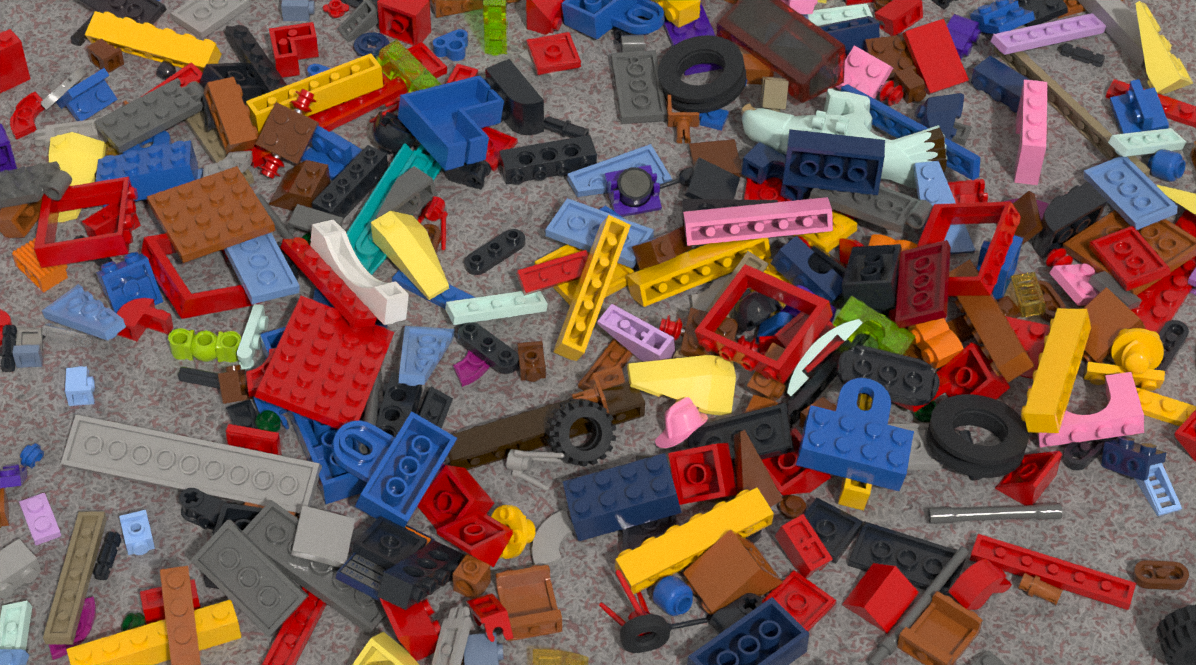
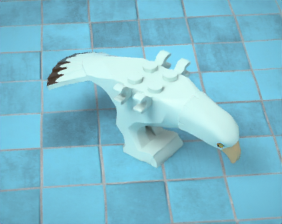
M828 88L824 112L817 110L816 115L794 116L764 108H753L751 104L745 105L741 111L745 134L751 140L757 143L761 142L785 156L789 129L885 140V158L881 179L893 180L910 188L917 189L913 168L915 163L939 161L943 173L946 170L945 135L939 125L895 140L879 137L870 132L872 129V116L869 113L870 99L867 96Z

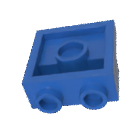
M995 0L990 5L978 7V9L970 14L971 20L979 22L978 29L981 32L991 34L1010 31L1035 20L1034 12L1019 7L1017 0Z
M129 253L124 256V261L117 264L114 261L107 262L101 266L102 270L96 272L103 292L108 297L111 308L116 314L124 304L134 299H154L155 305L164 302L148 257L142 253Z

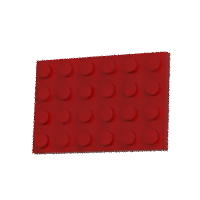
M300 296L260 382L255 397L336 429H339L348 422L359 421L395 332L378 325L352 327L336 308Z

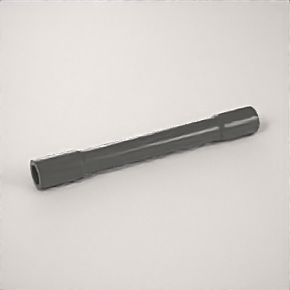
M380 370L364 411V421L376 426L379 391L382 383V372ZM360 442V452L369 455L371 453L369 447Z
M1042 503L999 507L928 508V517H930L929 524L1032 518L1038 520L1061 519L1062 505L1061 503Z

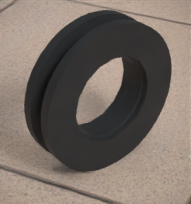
M710 35L688 38L674 45L663 56L658 67V77L663 88L664 98L667 100V96L671 95L672 106L685 112L707 113L727 106L741 94L747 78L744 59L740 49L725 38ZM714 63L724 68V72L718 79L705 85H690L681 80L684 72L697 64Z
M973 394L952 396L937 404L932 412L927 430L928 446L938 460L957 472L981 478L1000 477L1016 470L1024 458L1029 441L1026 423L1022 421L1021 416L1014 409L993 398ZM968 425L982 427L995 434L1001 443L992 446L973 444L960 437L954 429L959 426Z

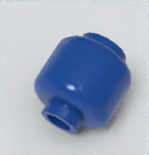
M1160 149L1155 155H1151L1148 161L1151 175L1164 181L1173 182L1177 178H1181L1185 171L1186 163L1178 152Z
M670 575L656 583L653 591V601L655 605L668 615L678 616L686 613L691 608L693 591L680 578Z

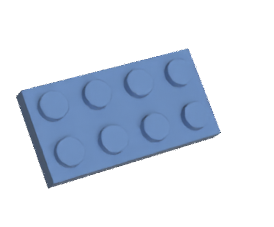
M1120 156L1084 170V179L1136 230L1177 214L1178 206L1128 157Z
M567 198L545 229V236L590 252L600 224L608 215L613 216L631 225L617 263L633 268L637 260L632 246L653 238L654 230Z
M272 233L224 249L251 304L299 293L300 286Z

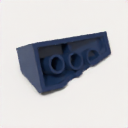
M956 93L929 97L923 105L920 104L914 114L916 122L927 128L939 125L945 138L952 141L957 129L953 128L955 119H959L963 111L964 94Z

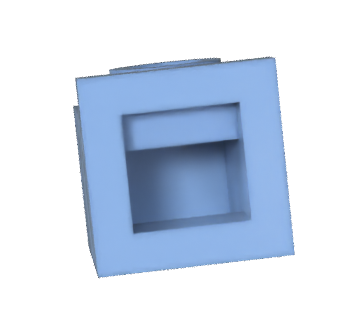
M87 366L66 368L65 394L68 405L95 404L93 395L95 391L94 377H89Z
M146 510L119 516L128 555H143L149 550L155 549Z

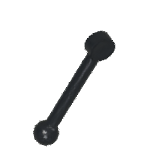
M708 614L706 618L675 624L668 623L671 631L703 623L710 624L713 615Z

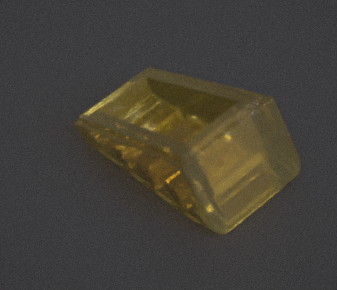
M1030 272L1011 276L1021 318L1046 313V304L1036 273ZM1031 280L1030 282H1025V283H1020V284H1018V282H1023V281ZM1033 286V288L1020 290V288ZM1035 292V294L1022 296L1023 294ZM1037 299L1034 301L1024 302L1026 300Z

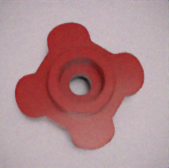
M332 0L329 4L323 6V11L328 12L330 17L339 18L349 11V5L343 4L341 0Z

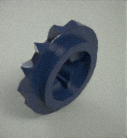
M369 32L362 34L354 42V51L357 52L358 56H365L371 53L374 58L376 56L383 58L384 53H389V40L380 33ZM368 45H371V46H375V45H376V48H372V47H369V48H368Z

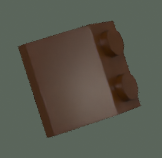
M305 160L289 169L282 178L269 205L292 211L295 210L297 204L313 209L312 202L330 184L329 166Z

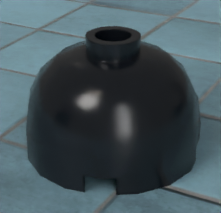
M379 111L372 126V136L379 145V150L391 155V153H398L403 144H407L411 149L417 139L398 119V115L386 112L384 116L382 111Z
M746 289L733 307L732 318L738 324L737 329L740 334L744 335L745 332L755 329L762 322L769 319L771 313H779L783 307L775 299L757 291L751 292L750 289Z

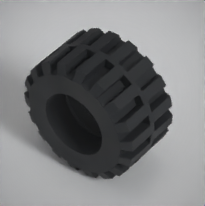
M573 398L569 399L568 403H560L559 409L554 408L551 412L554 414L553 418L548 417L546 422L550 424V427L545 428V434L549 435V439L546 440L548 445L552 446V452L564 454V457L560 459L574 465H595L598 463L597 459L604 460L607 457L606 451H612L613 446L610 443L611 441H616V436L613 435L616 425L611 423L614 419L611 414L607 413L605 407L586 399L580 398L578 400ZM586 417L592 424L591 438L583 446L575 447L569 438L570 428L577 419Z
M1189 605L1169 613L1157 626V636L1168 665H1196V605Z

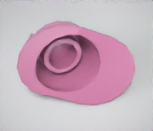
M689 397L681 399L666 410L664 415L665 430L655 439V444L659 448H669L681 443L698 427L706 423L708 416L700 413Z

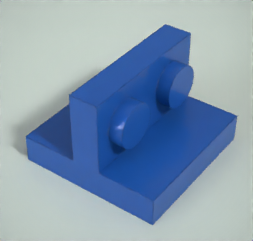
M103 68L67 90L56 103L61 109L67 107L76 121H84L118 99L105 81L109 74Z
M1140 79L1130 81L1129 90L1126 91V94L1110 98V105L1121 134L1169 128L1168 120L1155 87L1143 90Z
M318 125L312 137V147L305 152L301 162L310 160L327 164L329 166L330 180L333 181L362 149L333 131L328 132Z
M1013 236V242L1008 249L1005 263L1001 267L997 283L994 286L993 296L996 300L1004 297L1017 269L1023 242L1021 237ZM984 240L981 246L977 264L978 271H980L991 242Z

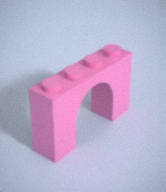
M1024 80L1016 116V134H1020V142L1015 162L1014 183L1038 185L1046 151L1047 82Z
M1132 373L1106 375V396L1109 403L1107 407L1091 415H1077L1065 411L1059 433L1036 432L1039 446L1048 447L1069 444L1071 442L1144 433V413Z

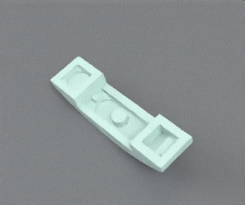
M857 319L844 323L819 338L808 349L796 366L787 393L792 396L809 379L802 370L836 335L846 341L863 322Z

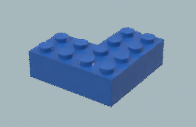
M479 75L400 95L398 119L446 171L464 166V162L468 165L486 160L489 137L481 128L501 123L504 100L493 89L490 90L491 86Z

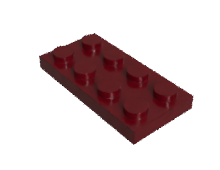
M947 240L900 252L895 318L898 328L947 317L951 246Z

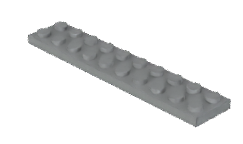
M75 415L60 463L69 468L180 491L187 488H196L215 498L243 504L248 502L266 506L272 500L285 510L296 512L297 515H300L302 505L311 507L319 473L322 469L320 463L81 415Z

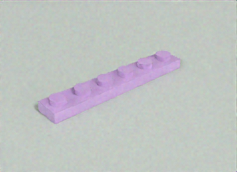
M1091 13L993 34L991 42L1005 55L1102 34L1106 25Z

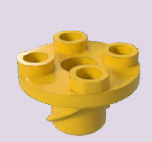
M1141 328L1123 329L1114 339L1111 353L1116 365L1122 366L1123 369H1127L1132 374H1142L1148 369L1154 370L1159 366L1163 359L1164 347L1159 334L1154 331Z
M502 505L493 512L492 518L513 530V535L500 558L513 559L518 557L526 544L531 543L535 538L536 529L534 523L530 519H526L521 510L514 505Z

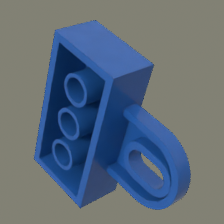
M565 0L562 2L565 25L595 39L600 38L613 27L631 34H649L661 28L665 21L663 8L650 0ZM636 16H644L650 20H642Z
M164 130L124 151L121 155H107L98 159L96 182L129 177L132 187L137 188L138 199L135 201L147 199V196L197 180L198 161L191 140L172 143L169 133ZM153 142L150 147L143 148L146 143Z
M867 378L852 379L841 388L835 411L810 405L804 423L796 465L900 491L907 474L914 431L888 425L891 398L881 384ZM867 393L871 396L872 404L870 410L864 411L858 408V394Z
M411 411L396 437L365 421H352L344 424L335 434L332 442V453L340 467L367 482L355 507L375 519L382 516L405 528L451 451L457 437ZM354 438L368 446L371 453L369 455H362L348 447L345 440Z

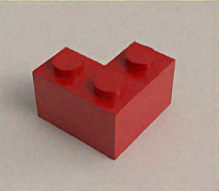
M313 22L269 28L275 68L282 78L300 75L298 60L319 57L317 36Z

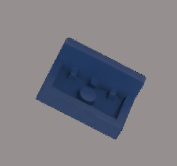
M1119 436V439L1104 443L1101 466L1142 481L1148 479L1151 465L1165 462L1166 452L1158 450L1154 444L1136 443L1132 437Z

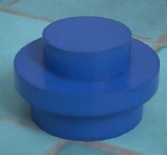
M37 443L32 446L27 445L20 454L21 465L33 469L35 462L40 461L44 456L41 446Z

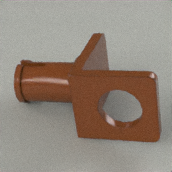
M668 95L667 125L668 127H676V142L678 144H682L683 137L685 143H690V127H699V113L672 112L671 95Z
M621 365L593 373L595 382L593 388L573 393L572 397L578 400L581 398L595 403L599 402L609 413L602 390L625 382ZM610 374H617V377L611 381L604 380Z

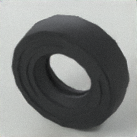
M654 614L635 617L626 622L620 629L621 644L626 651L631 653H642L658 649L666 644L670 638V629L664 617ZM651 632L650 634L644 636H638L642 633Z

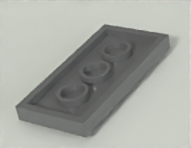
M231 519L227 520L190 560L268 637H271L309 597Z

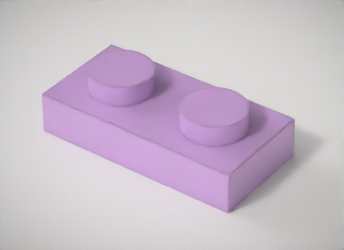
M45 493L19 501L35 545L61 537L59 527Z

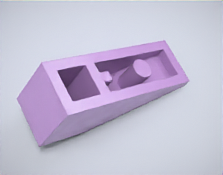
M613 304L608 307L597 321L600 327L643 362L671 359L675 354L674 337Z

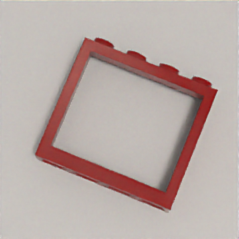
M129 177L69 186L60 200H53L45 193L43 194L34 246L41 268L129 254V245L133 243L131 229L135 228L133 214H136V205L134 201L138 199L137 188L132 187ZM121 202L117 233L55 242L59 212Z
M1011 201L934 204L917 247L944 241L950 225L998 223L978 276L949 277L948 296H991L1001 267L1005 263L1008 249L1013 242L1017 226L1020 224L1021 216Z
M166 233L144 237L141 253L148 257L155 279L181 319L254 306V304H251L242 285L191 294L166 256L177 253ZM222 249V252L224 253V255H225L226 258L228 259V257H227V255H226L224 249Z
M744 264L696 328L695 334L698 344L704 347L707 352L713 351L726 361H735L748 371L754 370L768 380L771 378L784 384L833 314L829 300ZM747 288L810 315L777 361L714 333Z

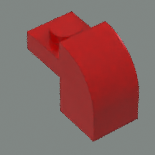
M138 298L124 304L117 312L123 318L126 325L117 335L136 342L146 328L167 335L174 328L171 314L165 310L156 309L154 299Z
M982 559L964 571L948 592L967 610H977L984 605L992 593H1004L1012 584L1006 579V574L1003 570L994 566L988 559Z

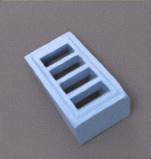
M1162 463L1150 466L1147 480L1142 481L1134 478L1157 516L1182 509ZM1149 477H1156V480H1149ZM1160 484L1162 487L1158 489H1153L1152 486ZM1165 493L1167 496L1157 498L1156 495ZM1167 501H1170L1172 503V506H1167L1163 508L1160 505V503H1164Z

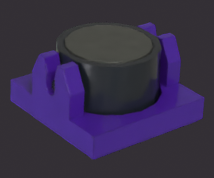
M651 165L630 167L624 170L605 173L604 178L612 209L620 216L625 217L662 209L659 198L660 184L656 183L657 173L652 172Z

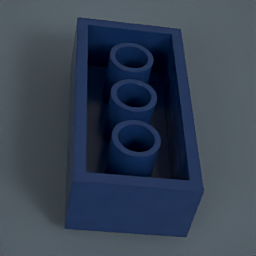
M789 129L783 185L878 195L885 158V140Z
M665 453L563 481L578 541L682 513Z
M771 597L690 654L687 665H789L807 652L810 633Z

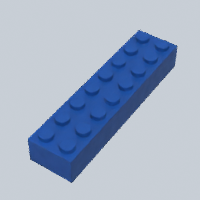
M286 327L260 334L265 359L269 356V349L277 348ZM287 410L307 461L322 465L317 485L325 504L362 493L367 482L344 470L333 457L332 442L339 429ZM354 438L345 440L348 447L365 455L360 452L359 441Z

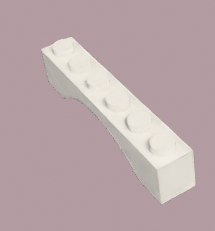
M334 220L312 224L310 246L384 325L406 320L409 294L396 281L386 283L374 278L355 255L346 231Z

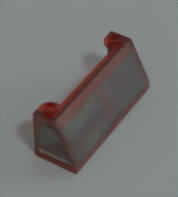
M739 0L717 22L716 36L731 42L734 41L789 81L788 93L801 103L828 91V88L832 89L844 83L845 45L781 0Z

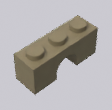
M762 76L759 104L764 109L780 112V109L786 110L789 81L785 78Z

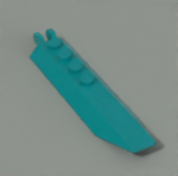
M403 144L346 233L355 255L371 275L387 257L373 242L371 222L376 219L396 179L415 166L433 178L434 182L442 169L441 165L431 154L430 156L426 155L427 150L422 144L414 152L407 144Z

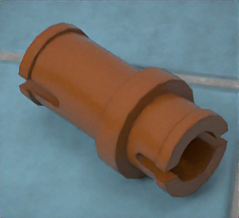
M1024 573L1018 587L1019 590L1028 592L1027 595L1030 597L1035 595L1053 603V605H1057L1063 589L1041 581L1039 576L1034 578Z

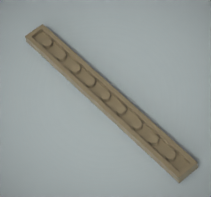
M994 46V52L1013 70L1030 80L1047 82V102L1108 160L1120 157L1108 143L1112 134L1089 114L1084 107L1075 101L1070 94L1060 87L1055 80L1046 74L1041 67L1031 60L1026 53L1019 51L1004 55ZM1135 155L1127 156L1147 177L1149 176L1150 169Z

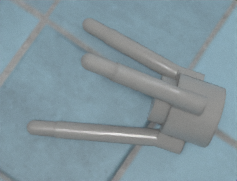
M511 449L506 466L508 470H513V477L521 478L537 487L549 490V486L524 474V470H530L532 461L565 463L566 461L560 459L564 457L563 453L530 452Z

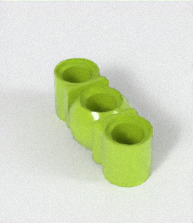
M179 328L173 330L168 336L171 354L176 359L193 361L195 357L203 362H210L216 358L218 362L226 361L232 363L239 361L237 350L241 342V336L237 332L219 331L217 335L214 332L205 330L195 335L194 330L188 331Z

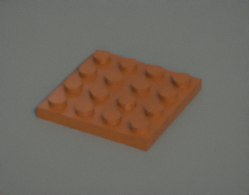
M238 166L147 196L148 205L183 263L275 231L274 222Z
M1114 210L1063 243V248L1067 254L1082 264H1088L1093 267L1096 273L1106 271L1114 278L1089 248V242L1128 228L1131 225ZM1166 219L1137 230L1170 267V273L1196 256V238ZM1160 279L1129 291L1132 294L1138 295Z

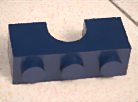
M758 142L743 157L741 174L759 184L772 177L782 179L780 195L790 201L806 200L814 189L783 185L786 156L761 142Z
M795 236L778 251L770 264L794 286L801 285L806 287L815 295L829 300L831 305L835 304L843 296V278L833 269L826 274L814 272L808 265V260L814 251L799 237Z

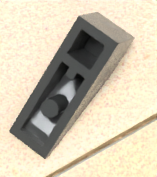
M413 166L396 179L376 219L389 211L408 215L414 214L431 201L433 196H437L433 178Z

